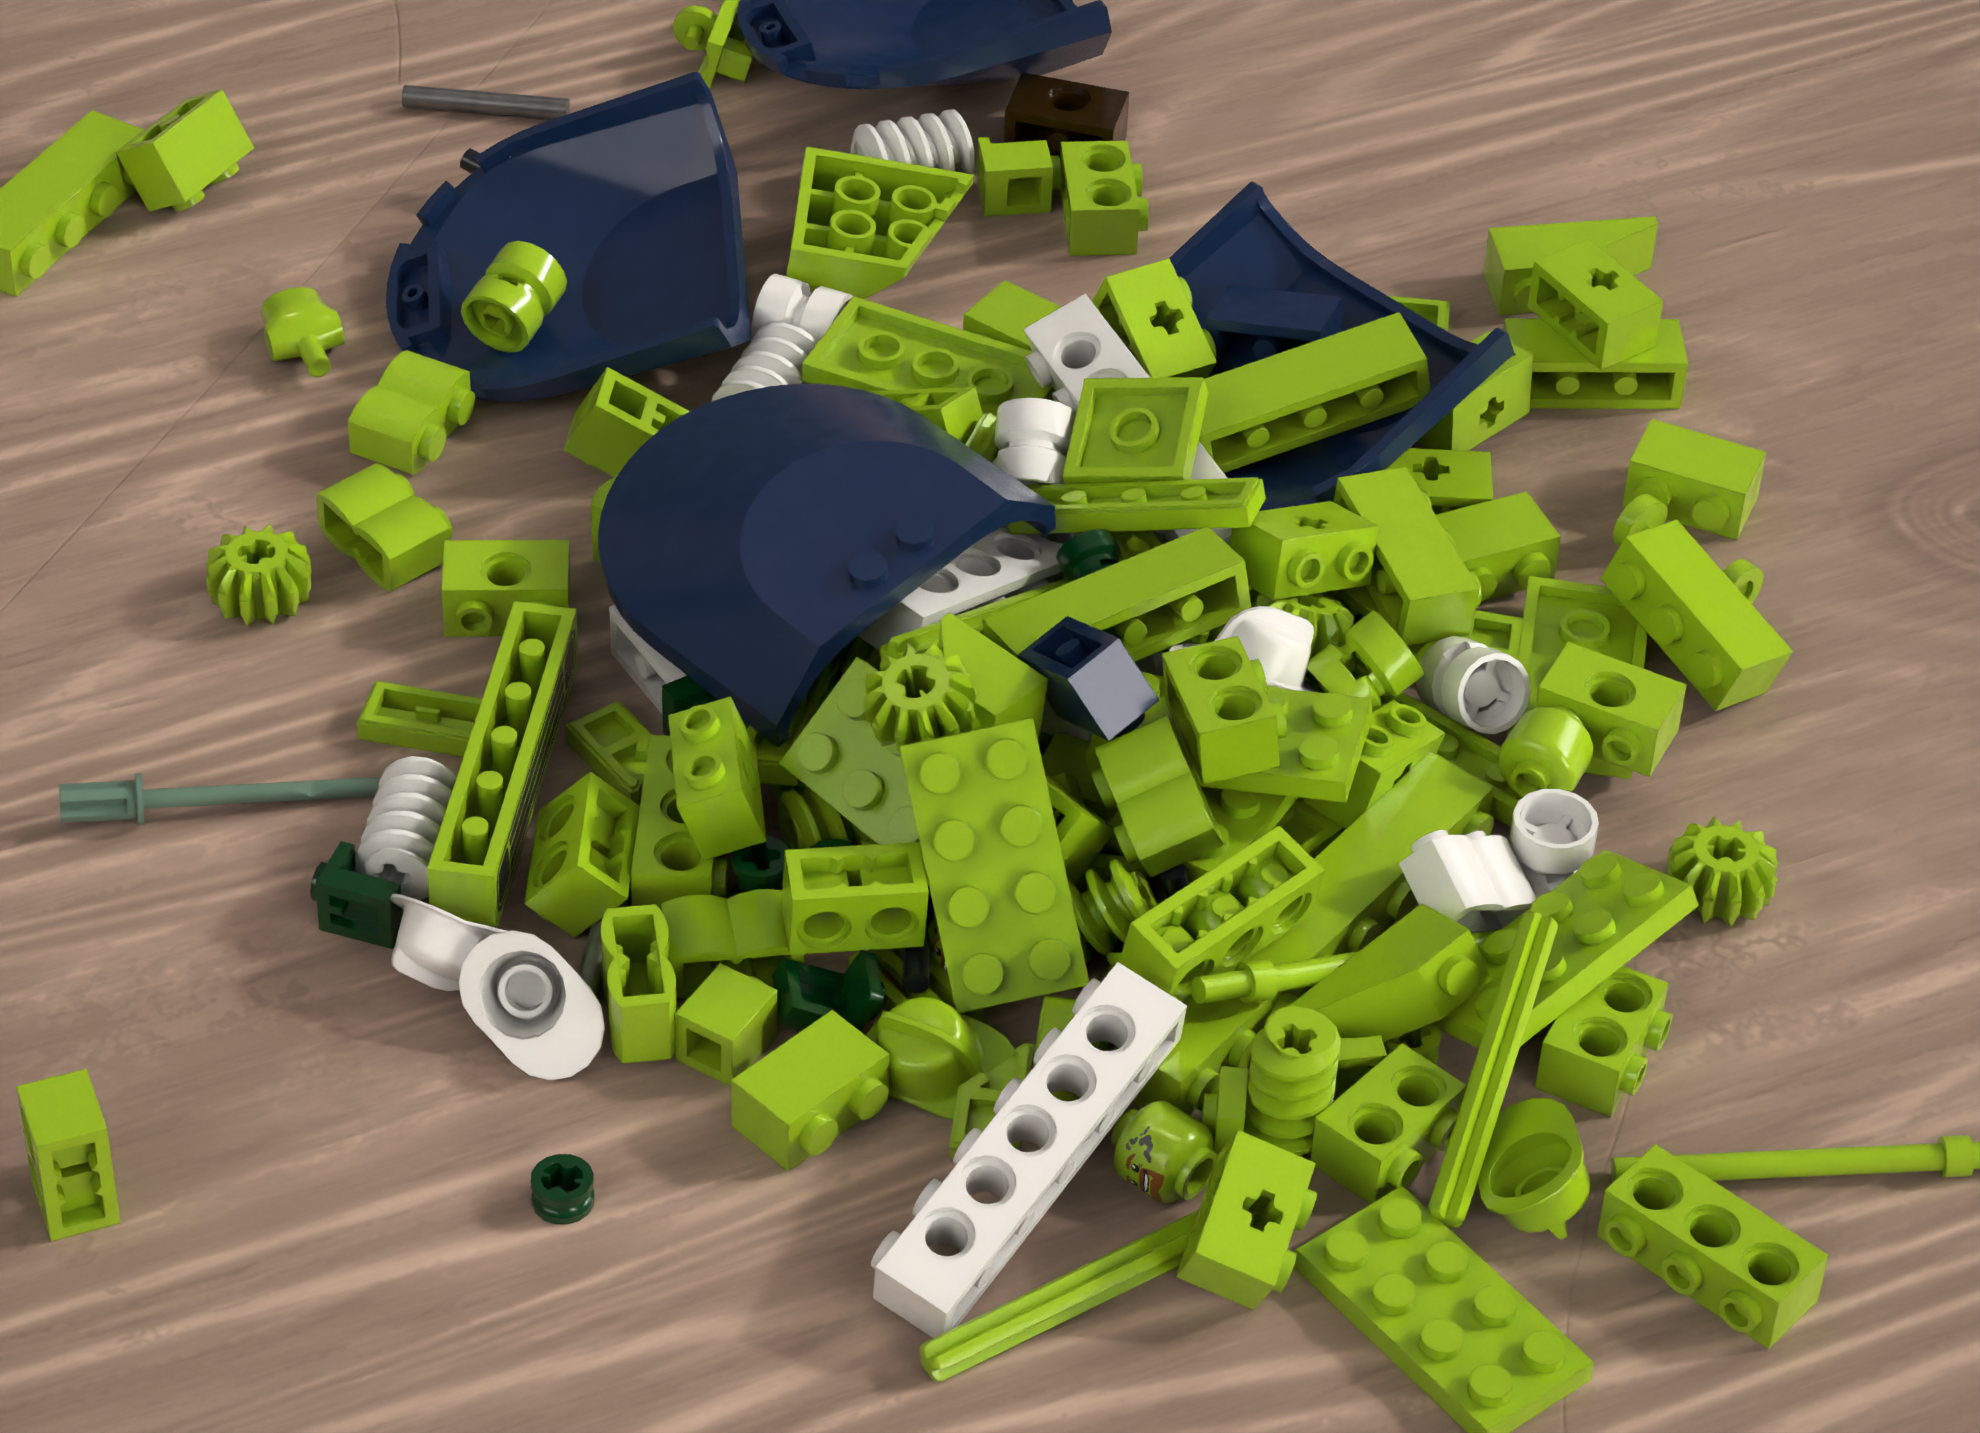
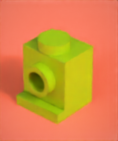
M978 137L976 183L984 217L1051 212L1052 190L1061 189L1062 172L1060 158L1058 155L1050 156L1047 140L991 144L989 137Z

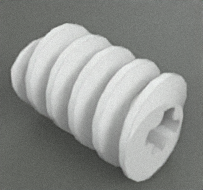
M955 109L943 110L939 117L934 113H925L919 117L918 121L913 117H901L897 124L891 120L880 121L876 128L870 124H861L855 129L852 138L851 154L932 168L938 167L939 169L955 171V164H960L963 173L973 174L975 150L972 138L965 121Z
M769 321L762 324L758 332L751 339V343L742 352L739 360L733 365L731 372L723 380L720 388L714 393L712 402L744 391L769 386L808 384L802 382V363L818 342L803 329L783 321Z
M416 756L398 759L385 768L379 781V789L373 799V807L368 815L367 825L361 836V844L355 855V870L357 873L401 884V895L420 901L429 896L427 867L457 778L451 770L432 759Z

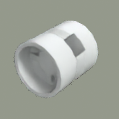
M773 274L767 279L758 296L753 313L751 338L758 332L762 324L769 321H783L803 329L819 342L853 295L823 286L818 287L811 293L808 283L783 275Z
M1016 398L1003 402L998 407L995 430V445L1000 450L998 451L997 458L992 463L1025 486L1065 484L1062 475L1076 413L1070 407L1048 399Z
M1451 636L1438 640L1426 650L1419 662L1424 675L1416 681V685L1422 702L1474 731L1496 734L1508 730L1521 718L1528 707L1531 693L1529 675L1522 663L1509 654L1489 648L1469 638Z
M1541 789L1528 793L1517 802L1513 812L1509 837L1510 846L1537 898L1552 891L1578 871L1580 866L1592 857L1595 850L1599 826L1597 812L1587 800L1569 791Z

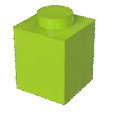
M721 963L675 1012V1060L731 1086V1079L752 1066L777 1037V989L766 985L754 976L745 975Z

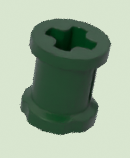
M766 835V842L733 851L731 866L734 873L738 876V884L733 887L731 897L757 889L782 890L785 850H789L788 846L780 839Z

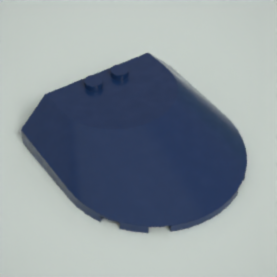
M740 0L738 5V20L743 40L749 51L762 64L782 75L799 81L844 89H889L1017 81L1020 75L1024 73L1044 75L1103 55L1112 33L1108 9L1101 0L1079 7L1072 0Z
M692 72L520 131L474 157L480 166L479 169L469 175L455 188L448 181H445L416 214L423 225L411 244H399L390 267L387 282V317L392 334L400 349L470 371V387L477 400L521 402L548 398L594 386L607 367L627 377L731 348L751 340L737 169L712 93L702 76L698 72ZM523 241L544 249L557 260L565 272L567 286L566 291L552 311L543 318L542 325L528 345L519 352L508 353L496 350L474 336L464 323L461 307L476 283L485 276L486 269L499 251L508 242Z
M1250 182L1170 257L1177 276L1182 277L1190 288L1192 308L1202 329H1206V317L1228 285L1342 297L1344 331L1400 312L1427 357L1430 392L1413 408L1225 472L1224 474L1227 478L1258 477V479H1263L1266 499L1259 511L1326 501L1333 502L1338 477L1387 469L1515 354L1509 334L1500 328H1495L1480 344L1466 341L1433 324L1345 271L1307 243L1270 203L1263 187L1255 182ZM1211 371L1208 377L1220 374L1221 372Z
M788 384L744 391L720 398L682 415L647 440L627 461L607 494L598 529V549L610 597L620 615L631 629L649 646L717 700L731 696L741 719L776 747H780L789 740L791 721L816 678L829 662L862 631L961 553L991 532L1013 522L1026 521L1046 536L1056 528V515L1053 504L924 416L901 403L878 394L850 387L826 384Z

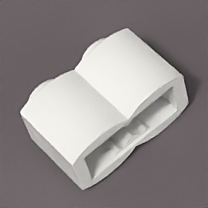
M1446 830L1434 831L1414 842L1411 846L1412 854L1399 863L1419 905L1421 903L1469 928L1471 933L1503 929L1529 909L1537 899L1507 838L1504 836H1486L1484 831H1475L1466 835H1448Z

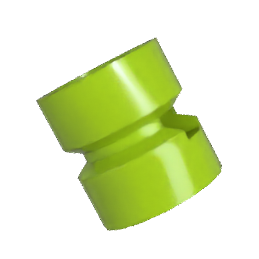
M523 241L508 242L486 269L485 276L476 283L463 301L461 314L465 325L480 341L496 350L508 353L521 351L528 345L540 328L543 318L552 311L566 291L567 279L565 272L557 260L544 249Z
M1374 610L1345 631V644L1342 647L1329 644L1308 661L1305 673L1319 693H1340L1347 696L1372 698V712L1381 707V696L1387 694L1397 697L1424 675L1422 667L1405 642L1389 623ZM1359 665L1366 676H1362L1356 681L1351 673Z

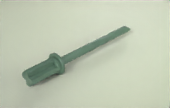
M135 773V780L59 784L61 823L137 819V824L140 826L144 825V809L375 797L379 789L381 777L143 789L142 773Z

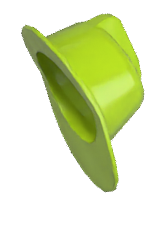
M925 997L905 1000L890 1011H883L880 1018L866 1034L869 1039L890 1054L889 1096L949 1120L954 1119L958 1086L980 1072L988 1073L1012 1057L1015 1050L1008 1038L991 1026L958 1013L952 1006L939 999Z
M1530 1098L1512 1104L1499 1112L1477 1180L1481 1199L1488 1211L1502 1214L1514 1228L1520 1231L1536 1233L1549 1230L1560 1240L1568 1237L1566 1221L1572 1218L1584 1206L1590 1193V1178L1583 1159L1584 1152L1574 1118L1564 1104L1551 1098Z

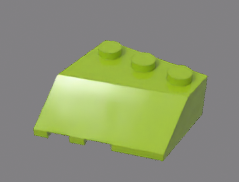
M806 146L786 277L808 283L811 293L818 287L823 286L862 299H866L906 277L973 184L974 174Z

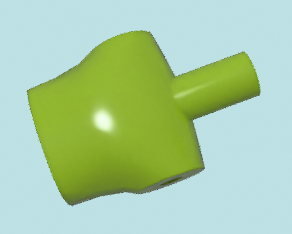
M308 287L288 288L268 297L262 305L261 314L265 324V342L272 362L301 357L311 376L320 378L327 375L331 369V363L325 350L345 344L344 331L337 311L326 306L318 293Z

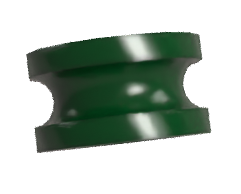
M556 1154L544 1158L532 1170L530 1181L532 1207L535 1213L544 1221L553 1224H571L580 1221L590 1213L594 1206L595 1197L593 1189L594 1173L585 1160L571 1154Z

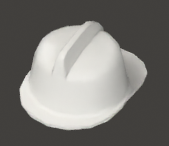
M1257 606L1245 609L1230 618L1215 639V641L1238 636L1249 660H1260L1267 686L1316 692L1313 686L1304 680L1314 635L1313 625L1307 619L1275 607ZM1177 644L1171 647L1169 652L1200 644Z
M392 894L390 898L396 905L404 909L391 957L392 966L396 971L434 989L447 992L459 990L458 983L462 963L472 948L491 934L506 931L465 921L433 905L401 894Z
M515 930L491 934L472 948L462 963L458 983L462 1005L474 1023L494 1042L505 1056L529 1076L546 1080L572 1077L589 1066L602 1045L605 1030L602 1006L590 986L552 946L534 934Z

